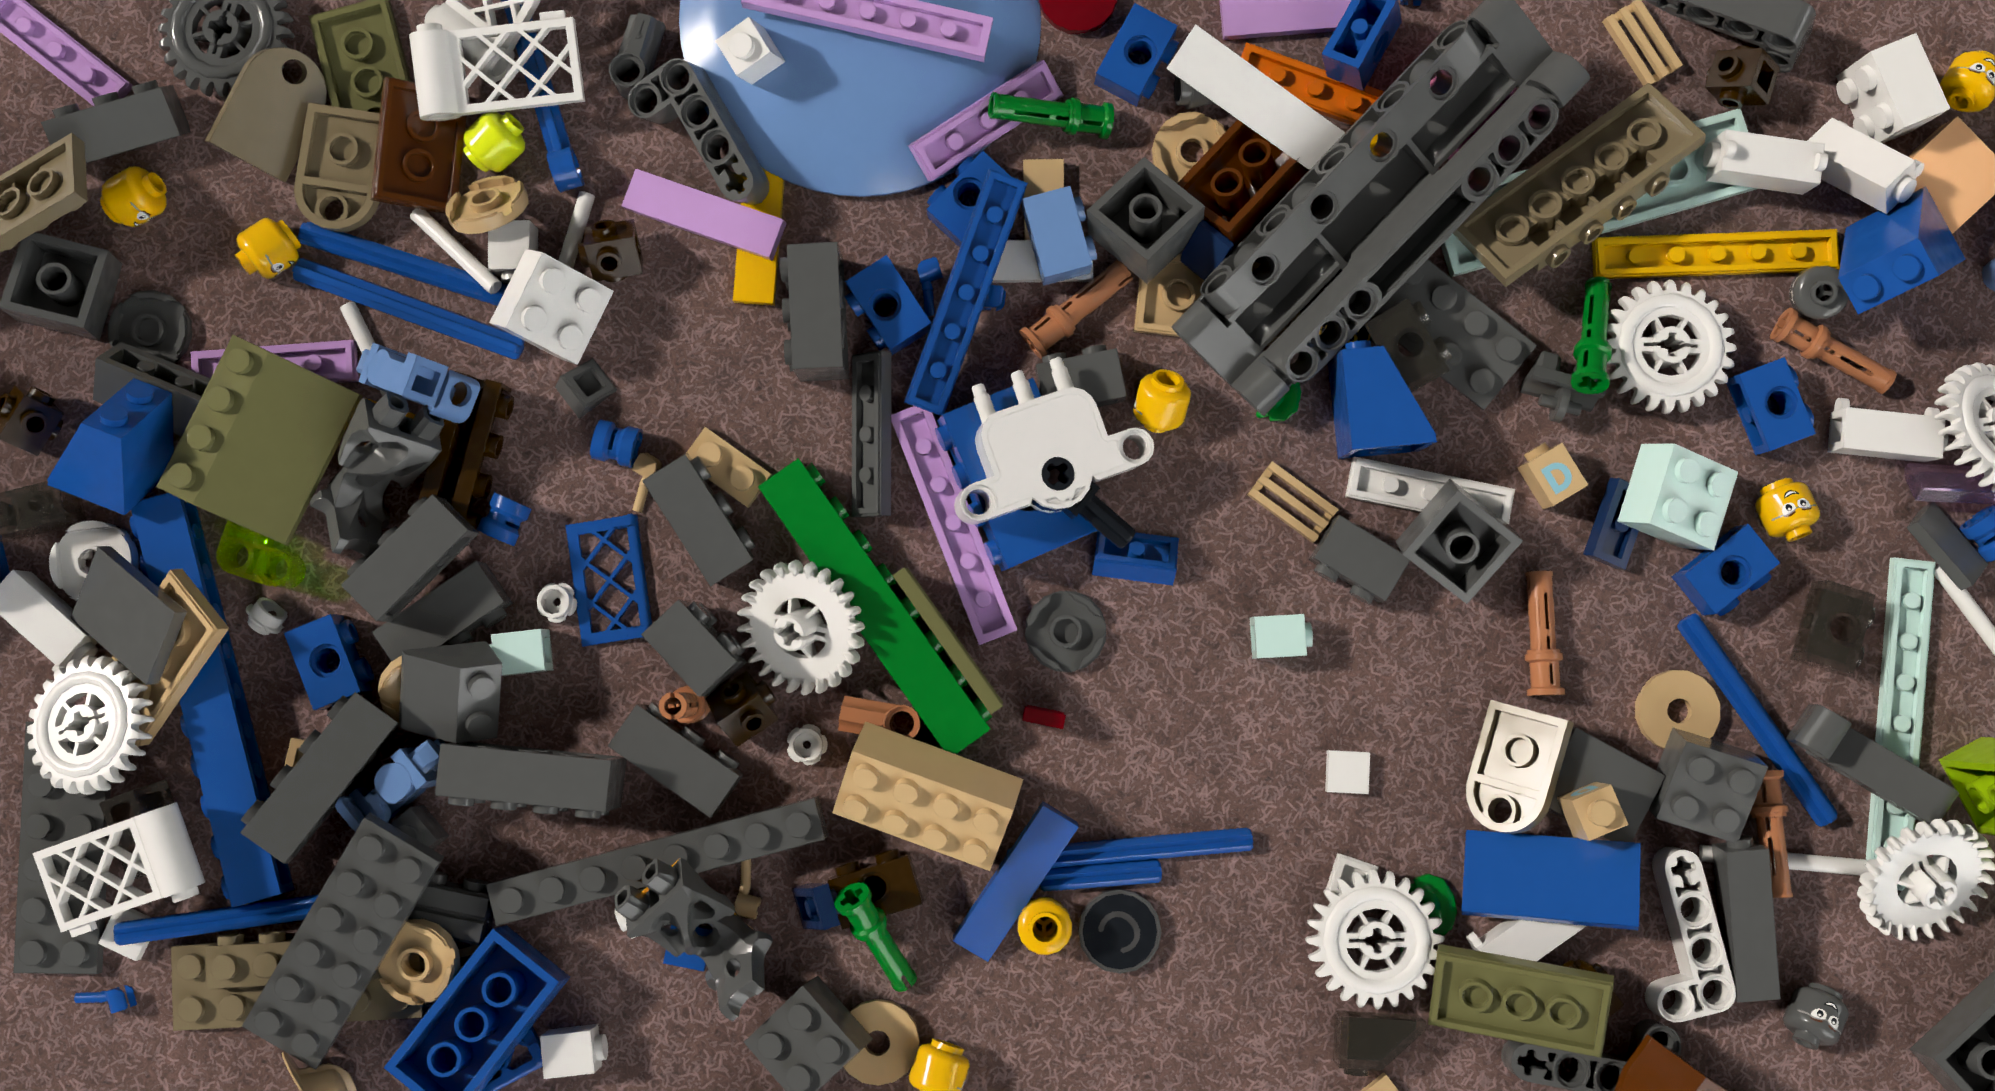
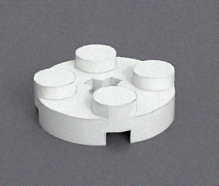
M93 520L76 523L65 530L68 533L62 537L60 542H55L49 556V570L53 582L58 588L63 589L68 595L72 596L70 598L76 601L89 571V567H86V560L93 558V552L97 550L98 546H111L134 567L138 569L139 566L136 545L127 531L111 523Z

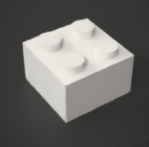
M1917 33L1870 51L1836 76L1838 80L1836 86L1838 97L1844 104L1849 105L1855 118L1853 129L1881 143L1910 133L1950 109Z
M526 249L489 323L559 359L578 365L614 291L543 252Z

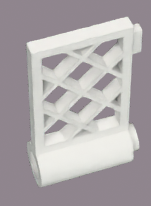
M446 0L445 3L435 5L427 12L424 23H439L442 25V30L447 31L497 25L495 10L508 7L511 8L513 23L529 22L541 0H508L493 4V0H482L483 6L473 9L462 0ZM485 13L486 19L480 14ZM509 35L499 49L514 60L515 54L513 50L522 35ZM490 37L486 39L493 44L497 37ZM480 39L463 40L464 59L475 67L489 49V46ZM495 53L481 72L496 83L508 73L512 64L498 53Z
M564 10L540 12L539 21L450 31L442 30V25L439 23L417 25V31L410 33L409 39L420 119L425 121H446L457 119L464 115L585 102L575 19L573 17H566ZM566 29L568 44L556 57L543 47L541 42L550 31ZM539 32L534 39L527 34ZM520 34L530 44L515 62L499 48L509 35ZM497 37L493 44L486 38ZM480 39L489 46V49L475 67L464 59L463 40ZM537 48L554 61L540 80L523 68V65ZM495 53H498L513 65L498 85L481 72ZM568 56L571 68L563 63ZM465 65L472 70L467 77ZM560 66L572 75L574 92L556 94L546 86ZM520 71L536 83V85L526 98L515 99L505 89ZM479 75L495 89L485 102L470 104L468 88ZM542 89L549 94L545 96H537ZM501 94L509 99L496 101Z
M177 802L33 853L60 932L69 930L71 937L98 929L96 920L161 898L171 896L173 903L196 896L200 894L197 886L205 883ZM130 828L136 844L133 853L118 846L123 831ZM90 842L104 850L99 865L85 858ZM57 854L70 862L65 877L57 873L52 855ZM114 856L128 864L123 880L109 872ZM80 868L94 876L89 891L75 883ZM138 870L147 875L152 892L146 894L133 886ZM104 882L118 890L113 905L99 898ZM70 894L85 902L80 916L73 919L68 905Z

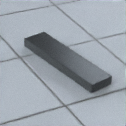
M882 350L852 355V517L855 518L891 516L892 352Z

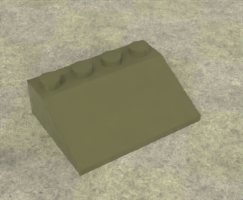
M232 335L156 487L194 506L279 543L289 545L363 395L251 342Z

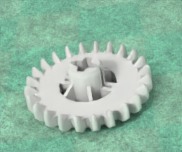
M1667 280L1663 284V290L1657 282L1651 281L1647 285L1648 293L1641 287H1635L1631 291L1635 300L1627 296H1623L1618 300V304L1623 307L1624 311L1620 309L1609 311V318H1612L1617 323L1608 324L1607 333L1612 336V339L1607 341L1612 347V357L1607 362V365L1616 366V369L1609 374L1610 380L1618 378L1624 380L1617 390L1618 394H1622L1630 389L1634 390L1630 400L1632 405L1639 403L1646 397L1647 405L1645 410L1647 412L1654 410L1661 402L1662 413L1669 414L1672 412L1676 402L1678 411L1684 413L1690 407V399L1695 407H1700L1705 402L1704 393L1708 397H1714L1718 394V389L1714 382L1717 384L1728 382V377L1722 369L1734 367V361L1728 358L1726 354L1736 351L1737 347L1735 344L1727 342L1726 338L1733 335L1735 331L1733 328H1723L1722 324L1729 316L1727 313L1718 315L1715 313L1719 305L1717 300H1713L1708 304L1704 302L1706 297L1705 290L1701 289L1692 295L1691 285L1688 282L1682 284L1677 291L1673 280ZM1670 317L1678 319L1680 322L1676 327L1664 328L1659 318ZM1651 323L1653 334L1649 337H1642L1643 331ZM1686 325L1689 326L1696 339H1690L1683 330ZM1664 341L1665 346L1671 347L1676 351L1668 354V349L1655 345ZM1687 355H1696L1695 361L1687 370L1682 360ZM1671 366L1679 375H1665L1658 373V370Z
M1976 362L1972 365H1964L1956 369L1954 373L1944 379L1945 384L1938 388V392L1946 395L1938 398L1934 404L1947 406L1949 409L1938 413L1934 418L1936 420L1946 419L1951 423L1950 426L1938 432V435L1950 434L1956 438L1945 448V451L1962 449L1963 451L1961 458L1956 460L1954 465H1962L1971 461L1973 463L1972 469L1967 472L1966 477L1971 478L1984 473L1978 485L1985 487L1993 484L1991 490L1995 492V365H1985ZM1987 400H1991L1994 402L1992 403V405H1990L1987 402Z
M794 560L789 565L779 562L774 565L773 570H763L760 573L762 579H755L749 583V587L756 590V592H748L741 597L743 601L749 602L752 606L742 608L737 612V615L750 619V622L737 628L738 632L751 633V638L743 642L741 646L743 648L755 647L757 650L748 660V663L763 660L765 663L758 675L764 676L774 671L775 678L771 684L773 687L780 685L788 679L787 693L797 690L800 684L802 685L801 694L803 696L811 693L815 685V691L818 694L825 692L828 685L830 687L840 685L841 677H848L852 674L851 664L860 661V655L855 649L864 646V639L856 635V632L865 629V625L863 622L855 620V616L861 613V608L850 605V601L854 598L853 592L843 593L841 591L844 585V581L841 578L831 582V571L828 568L821 570L818 574V568L814 562H809L804 567L799 560ZM798 598L806 599L816 606L814 608L801 607ZM788 601V613L781 612V607ZM819 611L823 613L827 624H824ZM817 640L825 642L824 648L819 653L816 652L813 643ZM801 650L805 655H801L795 651Z
M86 656L81 661L73 659L67 664L66 669L58 668L54 672L55 680L47 679L43 683L44 694H36L34 701L38 704L37 709H31L29 712V717L34 719V723L27 726V733L33 734L34 738L28 742L29 750L37 751L32 758L33 764L35 766H42L40 769L42 778L50 779L54 788H64L70 794L82 793L86 795L95 794L97 790L108 791L111 789L108 781L114 783L125 781V778L119 773L118 769L126 771L137 769L129 761V755H146V752L139 749L135 742L136 740L152 739V735L141 731L139 725L153 722L155 719L151 716L141 715L139 710L145 706L152 705L153 701L136 698L140 692L147 690L148 686L141 683H131V681L138 677L130 670H126L127 668L121 662L114 661L106 656L99 658ZM87 695L85 705L74 704L81 697ZM67 742H75L74 750L68 746ZM94 745H99L98 748L87 754Z
M1934 819L1930 825L1925 821L1918 822L1914 830L1911 831L1908 827L1901 829L1900 837L1890 836L1886 839L1887 847H1878L1874 851L1877 858L1869 859L1866 862L1865 867L1869 871L1860 875L1859 882L1862 886L1859 887L1857 896L1861 899L1859 906L1863 913L1866 914L1867 921L1872 926L1878 928L1884 935L1892 934L1896 939L1902 940L1904 929L1910 939L1917 941V929L1920 927L1927 937L1933 939L1934 934L1931 929L1933 923H1937L1947 933L1950 932L1946 924V917L1949 915L1960 923H1965L1959 911L1961 906L1978 912L1977 907L1969 897L1971 895H1978L1985 899L1988 898L1987 893L1978 883L1995 884L1993 878L1984 871V869L1995 871V864L1989 859L1994 858L1995 853L1988 846L1987 839L1971 825H1962L1958 820L1944 822L1942 819ZM1897 884L1906 886L1898 895Z
M1374 869L1369 870L1367 882L1363 880L1358 872H1353V886L1350 887L1344 880L1337 879L1340 891L1338 895L1327 889L1323 891L1329 901V905L1313 904V907L1322 915V918L1307 920L1308 925L1318 930V934L1307 936L1305 940L1311 945L1319 946V949L1310 953L1308 958L1311 961L1323 962L1315 971L1318 977L1332 975L1326 984V988L1329 991L1343 986L1340 993L1342 1001L1349 1000L1356 993V1005L1359 1008L1365 1006L1369 997L1372 999L1373 1006L1377 1010L1382 1007L1385 997H1387L1393 1007H1397L1400 993L1409 1000H1412L1414 998L1412 986L1415 984L1422 989H1426L1427 984L1422 975L1424 973L1434 975L1435 968L1430 964V960H1436L1437 950L1433 949V946L1442 943L1445 937L1433 933V930L1441 925L1442 920L1438 917H1428L1434 910L1435 904L1431 901L1420 904L1424 896L1422 888H1417L1409 894V878H1402L1401 882L1395 886V876L1391 871L1386 872L1382 882H1380L1378 873ZM1375 908L1387 910L1380 920L1372 917L1366 918L1362 913L1363 911ZM1393 914L1403 925L1404 931H1393L1388 926ZM1358 916L1360 921L1354 926L1353 932H1347V928L1352 920ZM1373 929L1386 936V938L1375 942V948L1366 941L1361 940L1372 936ZM1396 947H1404V951L1399 959L1393 963L1389 956ZM1347 948H1357L1362 952L1358 964L1350 957ZM1370 958L1375 960L1384 959L1389 966L1380 970L1365 969Z

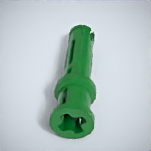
M992 92L988 105V117H990L989 119L1061 127L1062 131L1068 135L1084 132L1097 134L1100 139L1107 140L1113 128L1114 106L1108 102H1104L1102 106L1081 103L1078 98L1067 99L1063 103Z
M1600 276L1589 278L1585 282L1581 339L1574 346L1573 356L1577 360L1576 371L1572 373L1570 383L1573 389L1583 394H1599L1607 390L1610 384V377L1606 373L1607 362L1612 357V347L1607 341L1612 283H1610L1608 278Z
M857 882L846 886L835 898L834 905L836 910L850 921L852 935L857 940L866 942L891 982L893 989L898 992L908 990L901 977L905 976L912 987L917 980V975L886 929V914L881 908L875 907L871 901V890L865 883Z

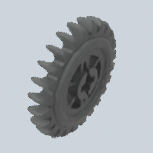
M168 0L173 5L172 9L165 8L160 13L164 18L168 19V22L161 23L157 29L161 34L167 36L159 41V47L168 52L164 57V62L174 67V76L180 80L185 79L186 85L192 90H197L200 83L201 92L208 97L213 95V88L215 86L217 94L224 99H227L229 95V86L233 87L244 64L250 57L268 48H289L281 42V39L295 38L294 33L290 29L281 26L285 23L293 22V18L289 13L279 11L288 7V3L285 0ZM223 4L221 10L209 11L212 7ZM242 8L249 13L251 20L243 22L239 20ZM206 14L207 16L203 21L202 31L197 32L198 23L200 22L202 16ZM198 42H210L206 54L200 48Z

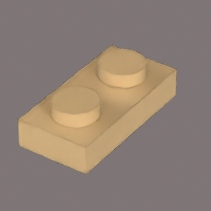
M706 427L687 451L692 459L697 456L700 457L711 474V478H709L711 482L748 508L761 492L758 486L773 476Z

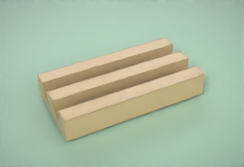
M1642 0L1633 1L1630 5L1621 8L1617 13L1611 14L1602 21L1643 86L1647 83L1653 85L1683 65ZM1632 13L1635 14L1638 21L1646 31L1647 35L1649 36V38L1657 48L1658 52L1666 62V67L1661 61L1656 51L1654 50V48L1652 47V45L1650 44L1649 40L1647 39L1643 31L1641 30L1640 26L1632 16ZM1622 20L1655 71V74L1652 75L1618 21Z
M1273 461L1247 494L1312 543H1315L1320 533L1339 510ZM1274 474L1325 512L1322 517L1270 480L1271 475ZM1263 486L1316 524L1313 530L1260 493Z

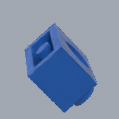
M1351 0L1322 52L1327 77L1364 91L1402 22L1398 0Z
M1134 3L1096 72L1094 85L1136 107L1142 96L1150 99L1160 80V77L1155 75V72L1161 61L1167 65L1170 63L1179 45V42L1174 40L1178 25ZM1141 51L1148 56L1149 61L1145 64H1136L1130 60L1129 54Z
M984 151L975 159L972 156L967 157L955 171V175L958 177L947 188L944 185L937 188L927 201V204L930 205L927 208L928 219L959 247L975 207L961 204L958 200L960 195L966 191H974L979 194L989 168L1010 176Z
M887 255L845 281L850 293L844 297L857 317L864 313L871 323L872 327L866 331L879 351L886 347L889 352H892L893 356L930 331L931 321ZM886 299L894 301L897 304V310L893 315L881 317L875 313V307L880 301Z
M1785 357L1728 378L1727 387L1755 455L1775 450L1816 434L1813 427V413L1810 407L1803 403L1797 388L1799 385L1798 376L1793 367L1788 365ZM1769 396L1773 397L1778 403L1779 410L1777 415L1773 414L1768 408L1767 401Z
M1749 524L1733 527L1717 540L1714 551L1704 550L1671 577L1702 615L1718 614V616H1722L1740 603L1737 597L1748 588L1750 591H1754L1767 583L1772 578L1769 572L1779 565L1780 562ZM1724 563H1727L1733 571V578L1729 584L1721 576V568Z
M329 614L284 633L313 710H328L343 695L350 699L355 692L360 696L372 692L369 682L374 679L373 671L369 662L364 657H359L354 644L359 641V636L351 620H345L343 615ZM332 650H335L339 654L340 663L338 668L332 672L327 666V656Z

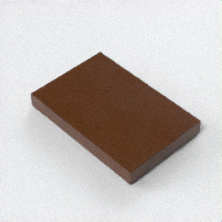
M385 77L382 88L370 200L446 214L447 203L456 192H459L467 115L446 121L421 120L415 83Z

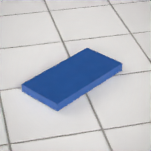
M1466 830L1462 915L1639 930L1641 843L1595 839L1586 841L1569 837Z

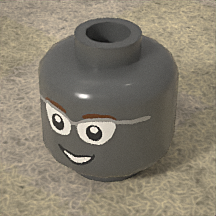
M1814 266L1801 271L1793 279L1789 288V300L1792 307L1801 316L1810 319H1828L1837 315L1846 307L1849 300L1846 291L1838 279L1839 270L1830 266ZM1823 295H1827L1824 301L1820 300Z
M1809 983L1808 987L1795 989L1783 1015L1784 1025L1793 1033V1041L1812 1050H1817L1819 1045L1832 1046L1836 1044L1840 1039L1849 1016L1848 1008L1842 1002V995L1834 989L1819 983Z

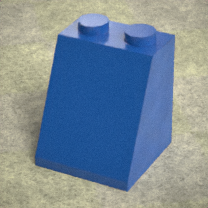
M1925 186L1914 192L1905 202H1899L1887 214L1877 211L1846 227L1838 279L1857 314H1860L1943 274L1966 258Z
M1367 340L1349 342L1345 344L1346 349L1339 350L1328 362L1338 459L1419 452L1437 442L1436 433L1384 346L1371 347V342Z
M133 378L80 424L47 479L48 486L126 515L158 484L174 453L172 393Z

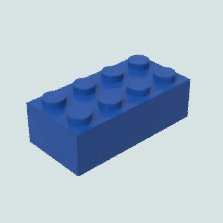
M507 925L493 928L384 1066V1069L411 1091H482L570 979V976Z

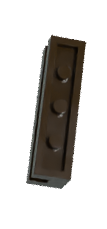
M460 373L477 380L480 384V391L472 412L466 421L454 423L444 419V426L439 434L442 451L427 467L419 499L425 496L429 498L432 494L445 498L476 529L482 516L469 512L473 496L486 499L490 494L493 483L492 475L480 472L484 456L498 459L504 442L502 435L491 433L495 417L505 420L510 418L514 408V397L502 393V391L511 392V388L503 383L488 379L484 381L471 375ZM463 382L454 385L456 391L451 401L454 405L460 404L466 398L467 387Z

